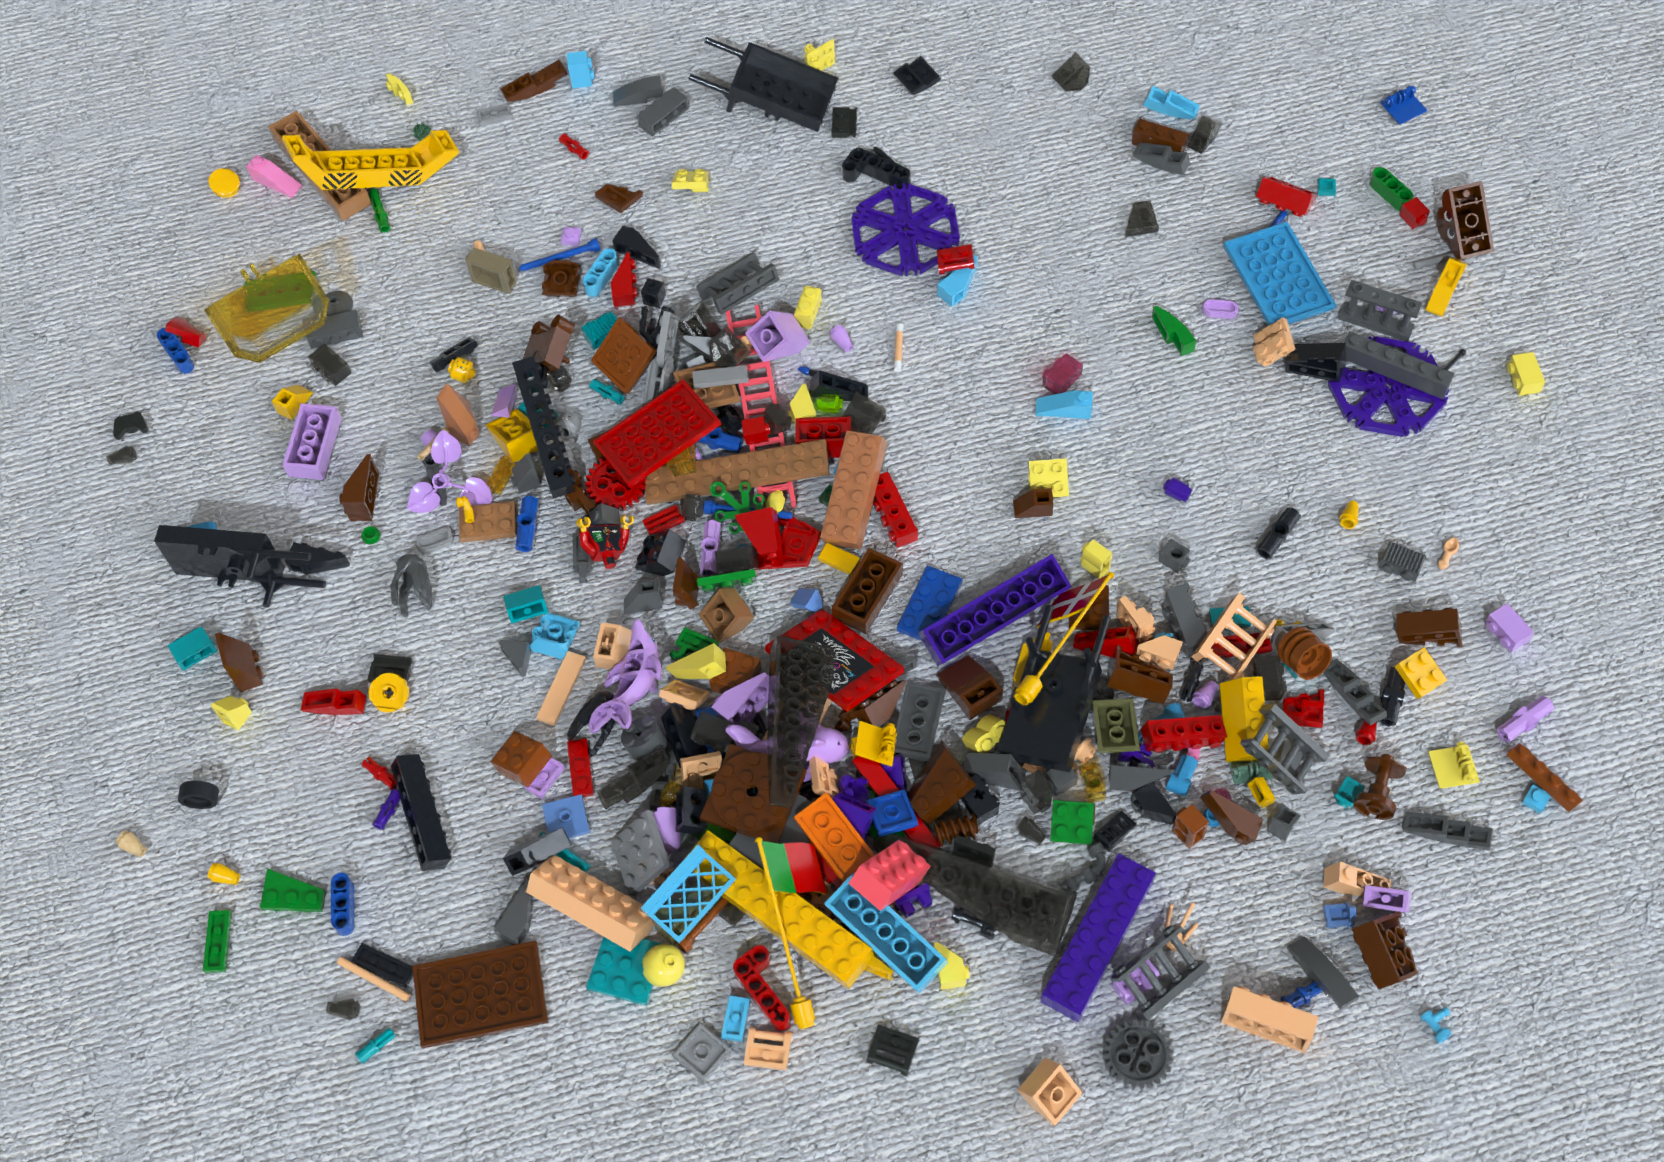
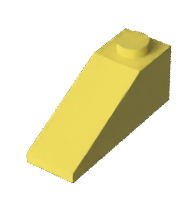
M713 643L667 665L666 670L677 679H711L726 672L725 652Z

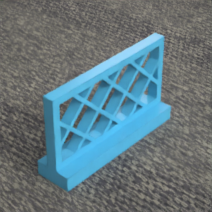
M697 845L646 901L641 909L680 944L736 881V878L709 856L702 847ZM704 859H707L712 864V872L700 873L699 865ZM714 866H715L719 871L715 872V871H714ZM724 874L729 879L724 886H715V875ZM712 875L713 887H700V876ZM697 876L698 888L685 889V880L688 877ZM713 890V899L710 902H701V891ZM698 891L699 903H686V892ZM683 892L684 904H671V896L674 893ZM699 906L698 916L696 918H687L686 907ZM684 907V919H672L671 908ZM661 908H669V920H660L655 914ZM684 922L685 930L680 936H677L672 931V923ZM664 923H669L670 928H668Z

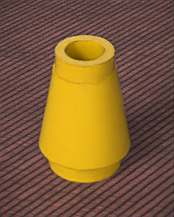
M1349 501L1339 517L1340 525L1343 528L1353 529L1358 524L1359 504L1356 501Z
M219 862L218 864L213 863L211 865L207 878L211 879L212 882L237 885L241 874Z

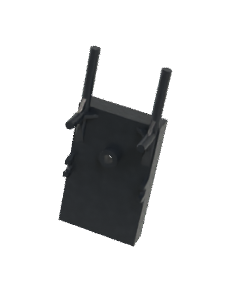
M706 36L704 43L739 57L741 62L730 89L694 74H690L688 80L723 93L728 100L727 112H732L735 103L744 102L764 110L765 117L767 118L769 115H773L775 121H778L781 117L816 132L819 131L838 77L751 42L748 43L744 52Z
M159 525L154 542L175 574L218 578L217 585L222 587L223 582L226 580L229 581L228 586L232 588L237 580H249L260 583L266 591L263 607L268 608L273 593L285 585L314 588L326 587V581L282 577L285 566L280 558L310 561L311 553L275 550L267 534Z
M1051 605L1046 606L1035 642L1031 637L1026 638L1029 656L1020 683L1026 675L1036 676L1052 654V652L1041 651L1054 607ZM1103 616L1093 651L1091 652L1090 648H1085V658L1058 653L1055 655L1039 678L1042 683V689L1032 703L1022 705L1015 698H1011L1012 708L998 747L999 754H1011L1017 762L1070 773L1101 676L1102 669L1098 659L1111 620L1110 616Z

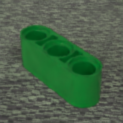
M1377 167L1373 170L1370 180L1371 188L1396 210L1401 211L1402 205L1412 200L1413 192L1386 168Z

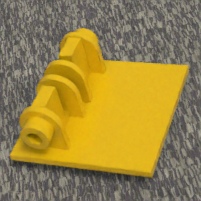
M859 721L854 755L892 767L897 735L894 724L889 723L883 729Z

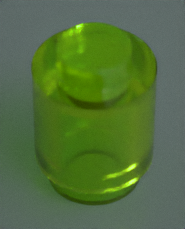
M822 394V396H817V411H821V413H839L840 410H843V399H840V395Z

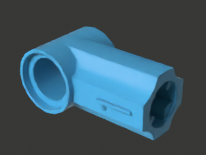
M1189 755L1181 756L1175 774H1172L1168 781L1166 790L1182 797L1186 796L1192 782L1191 778L1198 764L1194 757Z

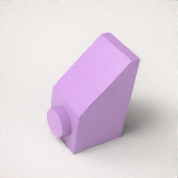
M1365 885L1363 906L1410 912L1412 891Z

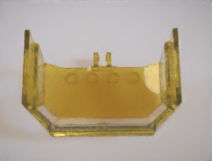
M301 253L260 275L253 263L250 264V269L257 278L251 281L247 272L244 269L240 270L247 284L204 309L235 357L261 363L325 325L330 300Z

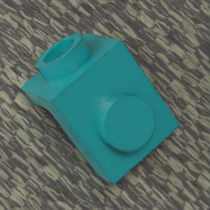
M1347 776L1334 795L1337 798L1336 803L1346 809L1348 806L1353 807L1357 794L1362 793L1366 786Z

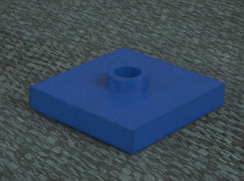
M905 789L866 800V804L876 808L872 821L879 837L918 826L917 818Z

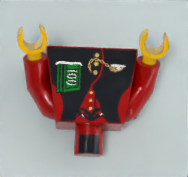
M626 515L620 517L623 527L620 524L590 526L591 521L589 517H584L583 525L582 518H578L576 525L580 528V547L590 555L592 561H603L606 569L614 568L616 566L615 560L619 558L627 546L630 533L628 526L634 522L632 515L629 516L628 523L625 521Z

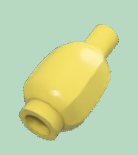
M775 490L770 493L765 508L772 507L777 511V514L782 511L785 504L783 492Z

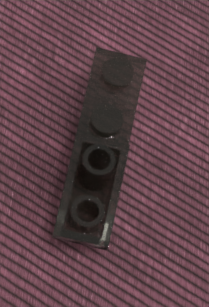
M662 746L628 766L629 773L598 790L597 793L602 806L608 809L622 800L629 803L653 785L670 764L664 747Z

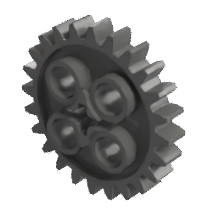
M1133 1019L1132 1024L1129 1026L1128 1022L1124 1021V1028L1116 1025L1117 1033L1111 1030L1109 1033L1111 1038L1105 1039V1043L1109 1045L1103 1046V1051L1108 1053L1103 1055V1060L1109 1061L1105 1064V1069L1112 1068L1109 1076L1117 1075L1116 1083L1123 1080L1124 1088L1131 1084L1132 1091L1135 1090L1136 1085H1139L1141 1091L1144 1090L1146 1084L1151 1090L1153 1082L1159 1086L1161 1083L1160 1078H1167V1074L1164 1071L1170 1072L1172 1069L1168 1064H1173L1174 1059L1168 1056L1173 1055L1174 1050L1167 1049L1171 1046V1041L1165 1042L1167 1034L1160 1035V1027L1155 1030L1152 1029V1022L1145 1026V1022L1142 1019L1140 1025H1137L1136 1020ZM1134 1037L1138 1043L1132 1045L1128 1043L1127 1038ZM1143 1038H1146L1147 1041L1133 1072H1130L1129 1069ZM1154 1046L1158 1052L1151 1054L1148 1052L1147 1047ZM1126 1056L1129 1059V1063H1121L1118 1057ZM1145 1065L1149 1068L1150 1072L1142 1073L1138 1067Z

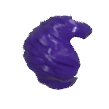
M849 774L841 776L838 788L840 793L865 804L866 800H869V791L864 786V784H868V780L863 777L854 780Z

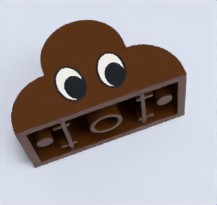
M1478 181L1446 189L1442 196L1443 207L1437 211L1436 222L1441 238L1445 242H1449L1455 258L1463 260L1495 252L1483 182Z

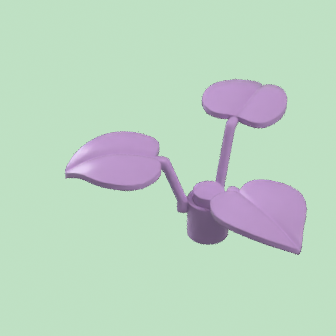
M442 430L436 436L431 448L433 460L438 464L445 462V465L439 473L433 476V487L428 482H419L413 486L407 509L410 511L426 513L435 510L441 501L436 491L438 488H447L448 486L463 489L460 497H467L471 506L490 504L492 502L491 490L482 479L476 477L468 478L465 486L451 483L450 477L444 474L449 465L448 462L457 461L462 453L459 441L445 430Z

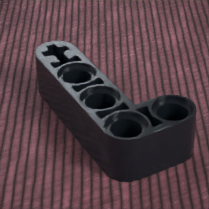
M862 148L853 149L842 163V175L846 182H854L863 173L892 187L896 184L897 189H902L903 183H905L906 189H908V184H911L910 170Z

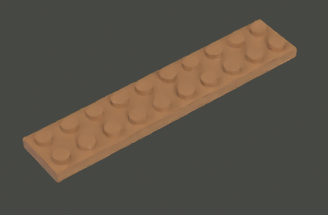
M826 439L660 467L645 477L647 505L711 495L710 486L714 482L724 483L726 491L729 492L739 490L741 482H748L751 484V488L830 475ZM743 484L742 489H747L748 485ZM718 486L716 488V491L720 493L722 491V487Z

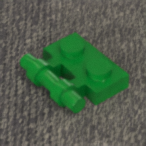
M684 627L675 642L676 646L680 648L679 652L671 650L669 656L678 661L686 657L687 652L694 653L713 643L719 646V642Z

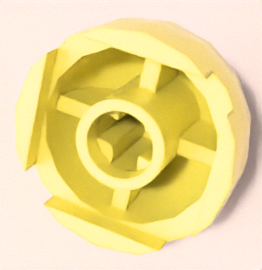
M660 944L652 947L645 953L642 959L643 975L649 983L656 987L673 985L682 977L685 971L683 954L678 948L670 944Z

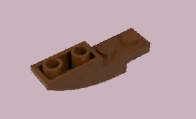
M560 59L533 75L527 72L500 90L507 102L524 100L556 87L554 82L568 73Z
M570 468L568 469L569 474H573L576 485H573L575 492L564 496L574 511L582 508L588 514L597 505L592 498H587V494L582 488L580 481L582 477L577 470L573 471ZM558 473L557 476L560 477L564 473Z

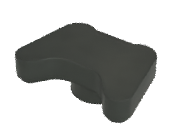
M140 412L116 417L114 420L113 436L116 440H120L125 433L133 434L138 430L142 433L148 432L147 424Z

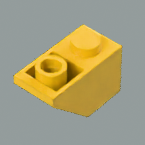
M300 385L284 387L275 396L272 403L278 414L293 420L299 412L301 403L305 404L313 395V392Z

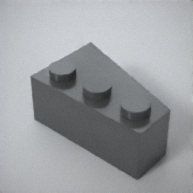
M1188 583L1167 589L1164 608H1162L1164 618L1168 619L1170 623L1171 633L1176 635L1179 641L1183 642L1181 651H1184L1186 657L1193 655L1207 635L1202 618H1198L1194 607L1197 606L1195 600H1190L1188 594L1190 586Z

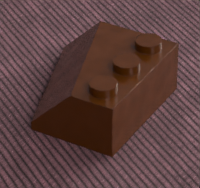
M942 740L907 795L910 804L920 818L931 824L974 788L976 784Z
M1399 911L1352 929L1353 938L1360 947L1362 959L1368 966L1372 982L1377 986L1378 990L1418 974L1412 951L1405 944L1407 933L1406 929L1400 926L1399 919L1402 918V915Z

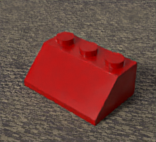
M1266 176L1262 179L1256 198H1259V202L1269 205V203H1273L1276 205L1275 208L1285 211L1289 209L1293 215L1302 217V215L1308 214L1318 194L1277 178Z
M851 417L796 418L795 443L799 444L826 439L828 458H840L846 431H851Z

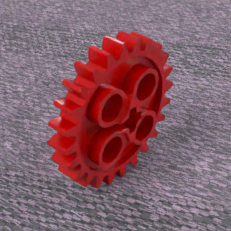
M600 458L599 465L593 463L594 469H589L590 475H586L587 482H585L587 494H591L590 498L595 500L596 505L602 503L617 509L622 507L626 511V505L633 508L632 502L639 503L638 497L643 498L642 491H645V478L629 488L617 472L613 474L608 473L614 469L607 460L603 461ZM601 485L607 486L605 489L599 488ZM617 493H624L622 496H616Z

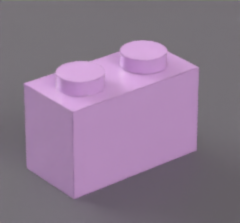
M1508 603L1489 614L1485 622L1489 632L1493 633L1499 639L1501 645L1510 652L1527 643L1534 633Z

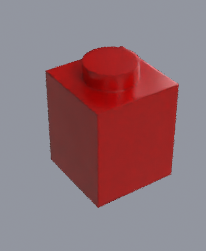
M1415 197L1402 205L1399 216L1411 229L1426 224L1430 210Z
M764 416L742 420L743 437L747 445L769 442L768 434H771L770 424L766 423Z

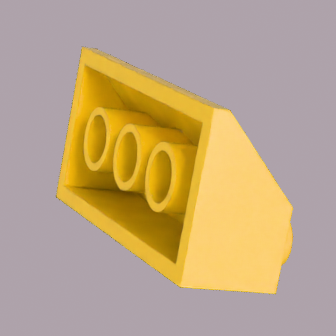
M1242 677L1220 683L1222 720L1227 733V738L1224 740L1226 763L1258 761L1245 752V748L1240 742L1243 739H1253L1265 721L1264 716L1259 712L1262 705H1265L1263 677ZM1267 733L1260 743L1266 751L1269 749Z

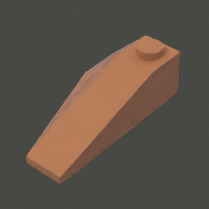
M445 384L436 399L449 434L459 442L470 446L479 435L470 402L450 385Z

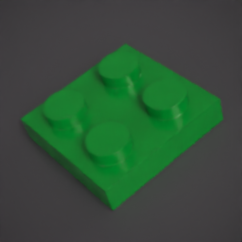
M1053 800L1050 842L1092 845L1094 803Z

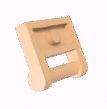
M749 1027L744 1065L787 1071L792 1032L779 1033L756 1030V1027ZM756 1038L784 1043L783 1046L754 1043Z

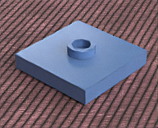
M581 794L542 804L548 833L560 827L564 828L569 839L590 833Z

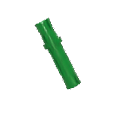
M374 188L368 191L375 213L374 219L378 223L379 231L387 233L390 230L387 220L388 214L384 211L379 190Z

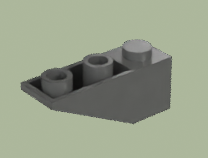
M1117 762V766L1111 765L1109 790L1135 791L1175 774L1176 770H1170V765H1158L1157 769L1149 768L1150 764L1137 763V767H1129V762Z
M527 878L525 883L520 884L514 900L509 901L506 906V912L497 919L494 925L497 937L512 945L521 944L530 931L533 896L526 892L530 878Z

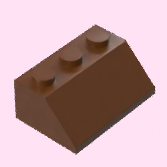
M1139 118L1133 130L1132 144L1138 146L1142 142L1171 146L1172 151L1184 152L1192 132L1147 118Z

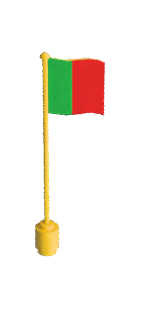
M757 837L755 843L757 842L797 996L793 998L794 1002L790 1003L793 1019L798 1029L808 1028L815 1025L814 1020L816 1018L811 999L800 994L774 891L827 894L815 846L802 842L783 844L765 842L761 837Z

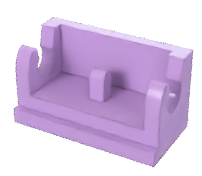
M1148 959L1145 962L1152 970L1154 975L1157 977V979L1160 981V978L1158 977L1160 975L1159 972ZM1139 967L1130 974L1142 993H1145L1152 987ZM1123 980L1121 982L1113 981V990L1126 1006L1136 999Z

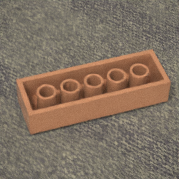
M846 431L820 536L825 544L829 543L834 546L857 550L862 549L887 447V442L883 436Z

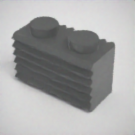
M1389 541L1379 568H1382L1386 573L1400 575L1406 581L1413 580L1416 582L1426 555Z

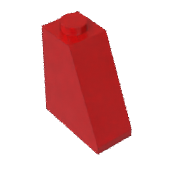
M768 507L735 515L736 520L759 555L767 560H774L778 556L783 555L778 516L775 509Z

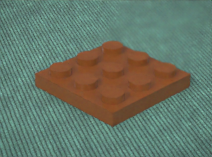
M618 317L594 354L591 362L625 394H629L657 350L627 321Z

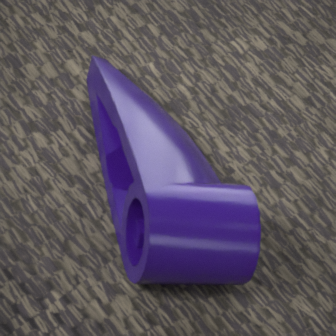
M902 754L894 755L892 767L882 763L881 767L899 791L905 789L907 794L904 758Z

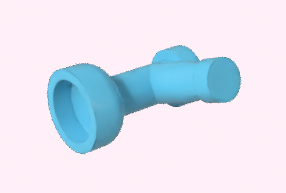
M1447 1007L1434 1014L1431 1010H1428L1420 1017L1436 1033L1434 1038L1438 1044L1444 1042L1452 1035L1448 1028H1442L1438 1023L1444 1017L1450 1015Z

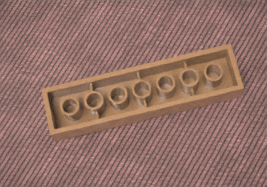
M297 110L268 126L276 144L342 221L371 205L365 188L321 190L292 160L282 141V135H300L303 143L312 151H332Z

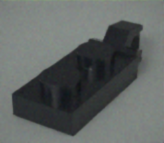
M468 337L440 353V356L430 361V364L436 373L442 371L452 359L455 360L457 357L472 353L478 347V344L474 339Z

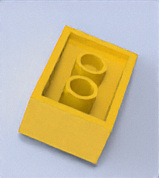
M518 409L511 411L510 417H499L485 425L505 455L513 463L520 461L527 453L531 454L538 451L529 419Z

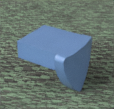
M799 588L790 602L793 608L806 609L813 612L823 609L822 599L817 589Z
M1353 903L1324 905L1323 912L1327 928L1345 926L1353 928L1356 918V907Z

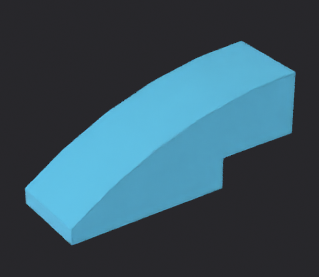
M1152 86L1147 93L1143 106L1172 117L1193 120L1200 107L1197 103L1172 90L1166 93L1155 86Z

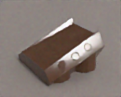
M552 260L543 266L545 277L542 283V295L554 297L577 296L581 265L572 261Z
M681 557L677 559L673 596H675V605L686 606L691 610L698 606L696 602L699 590L697 578L699 577Z

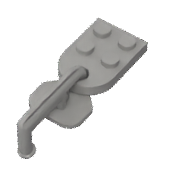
M664 311L660 317L659 325L661 330L656 339L658 344L657 356L651 361L648 368L642 407L655 399L658 382H660V390L663 392L672 387L674 377L673 353L680 317L671 312ZM659 367L663 368L661 378H658Z

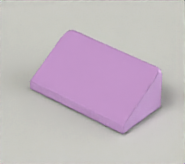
M516 384L499 390L491 416L510 417L517 395Z

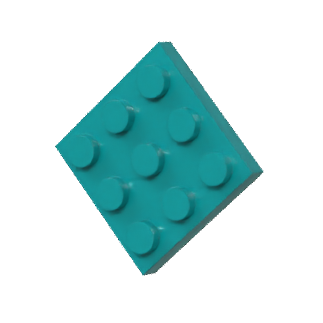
M603 937L586 989L647 1006L654 985L649 983L643 975L642 959L648 950L661 943L643 939L631 951H628Z

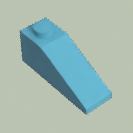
M1074 390L1036 398L1035 416L1091 419L1093 391Z

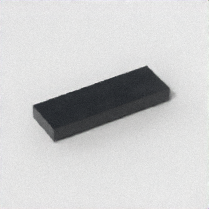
M361 943L351 960L354 964L404 988H407L413 977L411 965L364 943Z

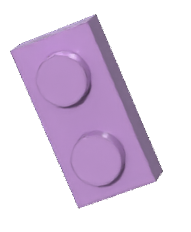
M551 757L529 787L524 786L525 790L542 800L564 771L565 766Z

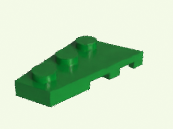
M267 869L260 908L271 911L323 912L326 892L318 887Z

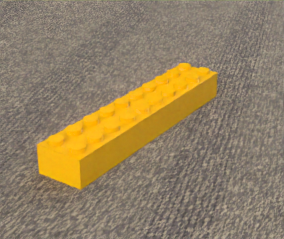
M707 830L694 848L697 845L702 847L709 856L736 878V881L722 897L782 940L765 871ZM704 859L699 865L700 873L712 872V864L707 859ZM714 866V871H715V872L719 871V870ZM724 874L715 875V886H724L729 881ZM712 875L700 876L701 882L708 887H713ZM774 891L788 946L849 990L873 959L874 953L872 948L796 893Z

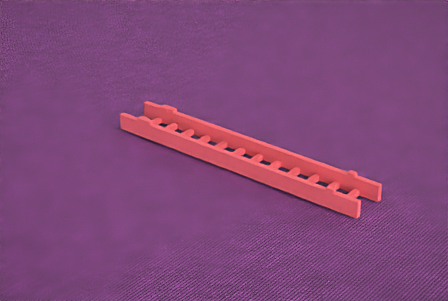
M759 305L754 306L756 315L754 319L732 322L730 310L726 312L730 339H734V353L737 351L736 343L746 335L734 336L733 328L756 324L761 319ZM754 348L744 350L734 359L735 366H740L738 357L758 353ZM769 361L747 364V371L766 368V377L748 379V383L738 384L744 419H749L750 416L774 413L775 422H769L771 429L777 428L778 437L769 438V442L749 445L750 452L755 451V447L776 443H780V447L785 446ZM769 384L770 391L745 395V386ZM771 398L773 406L753 410H748L747 401ZM792 481L785 484L757 487L758 494L763 496L764 493H772L775 490H787L790 496L791 507H796ZM758 496V498H759V503H761V502H762V498H761L760 496Z

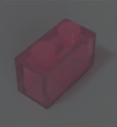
M1067 353L1055 361L1050 369L1043 373L1042 387L1052 394L1066 392L1082 376L1083 364Z

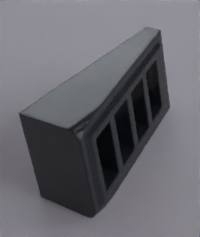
M1121 810L1095 833L1094 840L1097 843L1101 842L1105 849L1110 852L1137 823ZM1121 818L1129 824L1127 827L1119 821ZM1115 824L1119 825V826L1123 829V831L1121 832V831H1120L1116 826H1114V825H1115ZM1110 829L1114 830L1118 835L1115 836V835H1114L1111 831H1109V830H1110ZM1104 834L1109 835L1112 840L1110 841Z

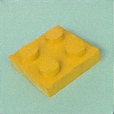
M1425 647L1394 666L1417 700L1447 681Z

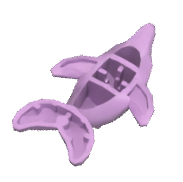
M639 619L633 622L628 652L623 660L615 664L610 670L604 686L608 688L619 680L617 693L612 700L599 705L592 713L589 722L591 733L598 732L611 718L616 720L621 728L628 729L632 723V714L629 706L641 700L648 691L653 693L658 691L655 678L660 680L662 677L658 646L655 639L645 631L643 623Z
M792 711L791 716L801 728L763 741L743 726L728 725L725 728L726 733L732 737L738 747L753 752H763L774 756L778 760L803 765L802 768L807 769L803 782L811 779L809 760L814 756L830 764L843 759L850 751L848 740L841 732L822 727L814 718L799 711Z

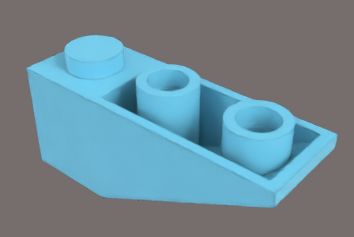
M977 255L973 256L975 269L954 270L949 276L938 282L937 295L951 307L965 298L977 269Z

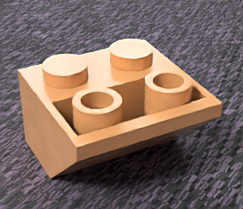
M601 623L593 655L596 668L612 669L615 664L623 660L630 646L631 630L617 624Z

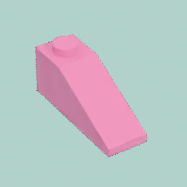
M256 155L246 166L252 180L290 198H293L302 187L298 181L274 163L259 155Z

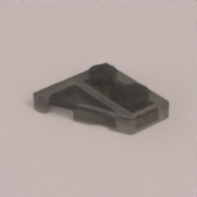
M1151 200L1133 203L1125 230V237L1158 232L1159 226Z

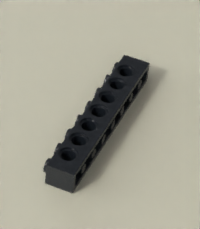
M533 356L512 362L552 497L554 499L575 492L573 485H576L574 475L569 474L568 471L571 468L570 461L563 454L566 452L564 442L559 441V436L562 435L559 426L554 424V420H557L554 409L550 410L549 404H552L549 393L545 394L544 391L547 388L544 377L540 378L539 375L542 372L540 363L535 362ZM540 408L544 409L541 412H536ZM548 424V427L541 428L543 425ZM549 440H553V443L546 444ZM558 456L557 460H551L553 457ZM558 473H564L562 476L556 477Z

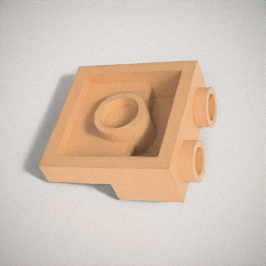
M1284 317L1253 335L1256 344L1253 347L1256 360L1265 367L1296 350L1288 321Z
M1126 595L1121 597L1116 614L1118 621L1123 627L1132 625L1138 645L1153 640L1152 633L1155 631V627L1153 626L1154 617L1152 614L1147 612L1144 607L1137 610L1135 603L1132 600L1130 601Z

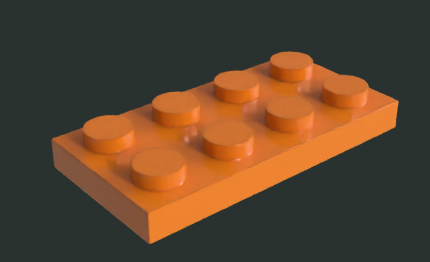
M827 792L793 817L842 883L852 873L855 874L861 864L875 856Z

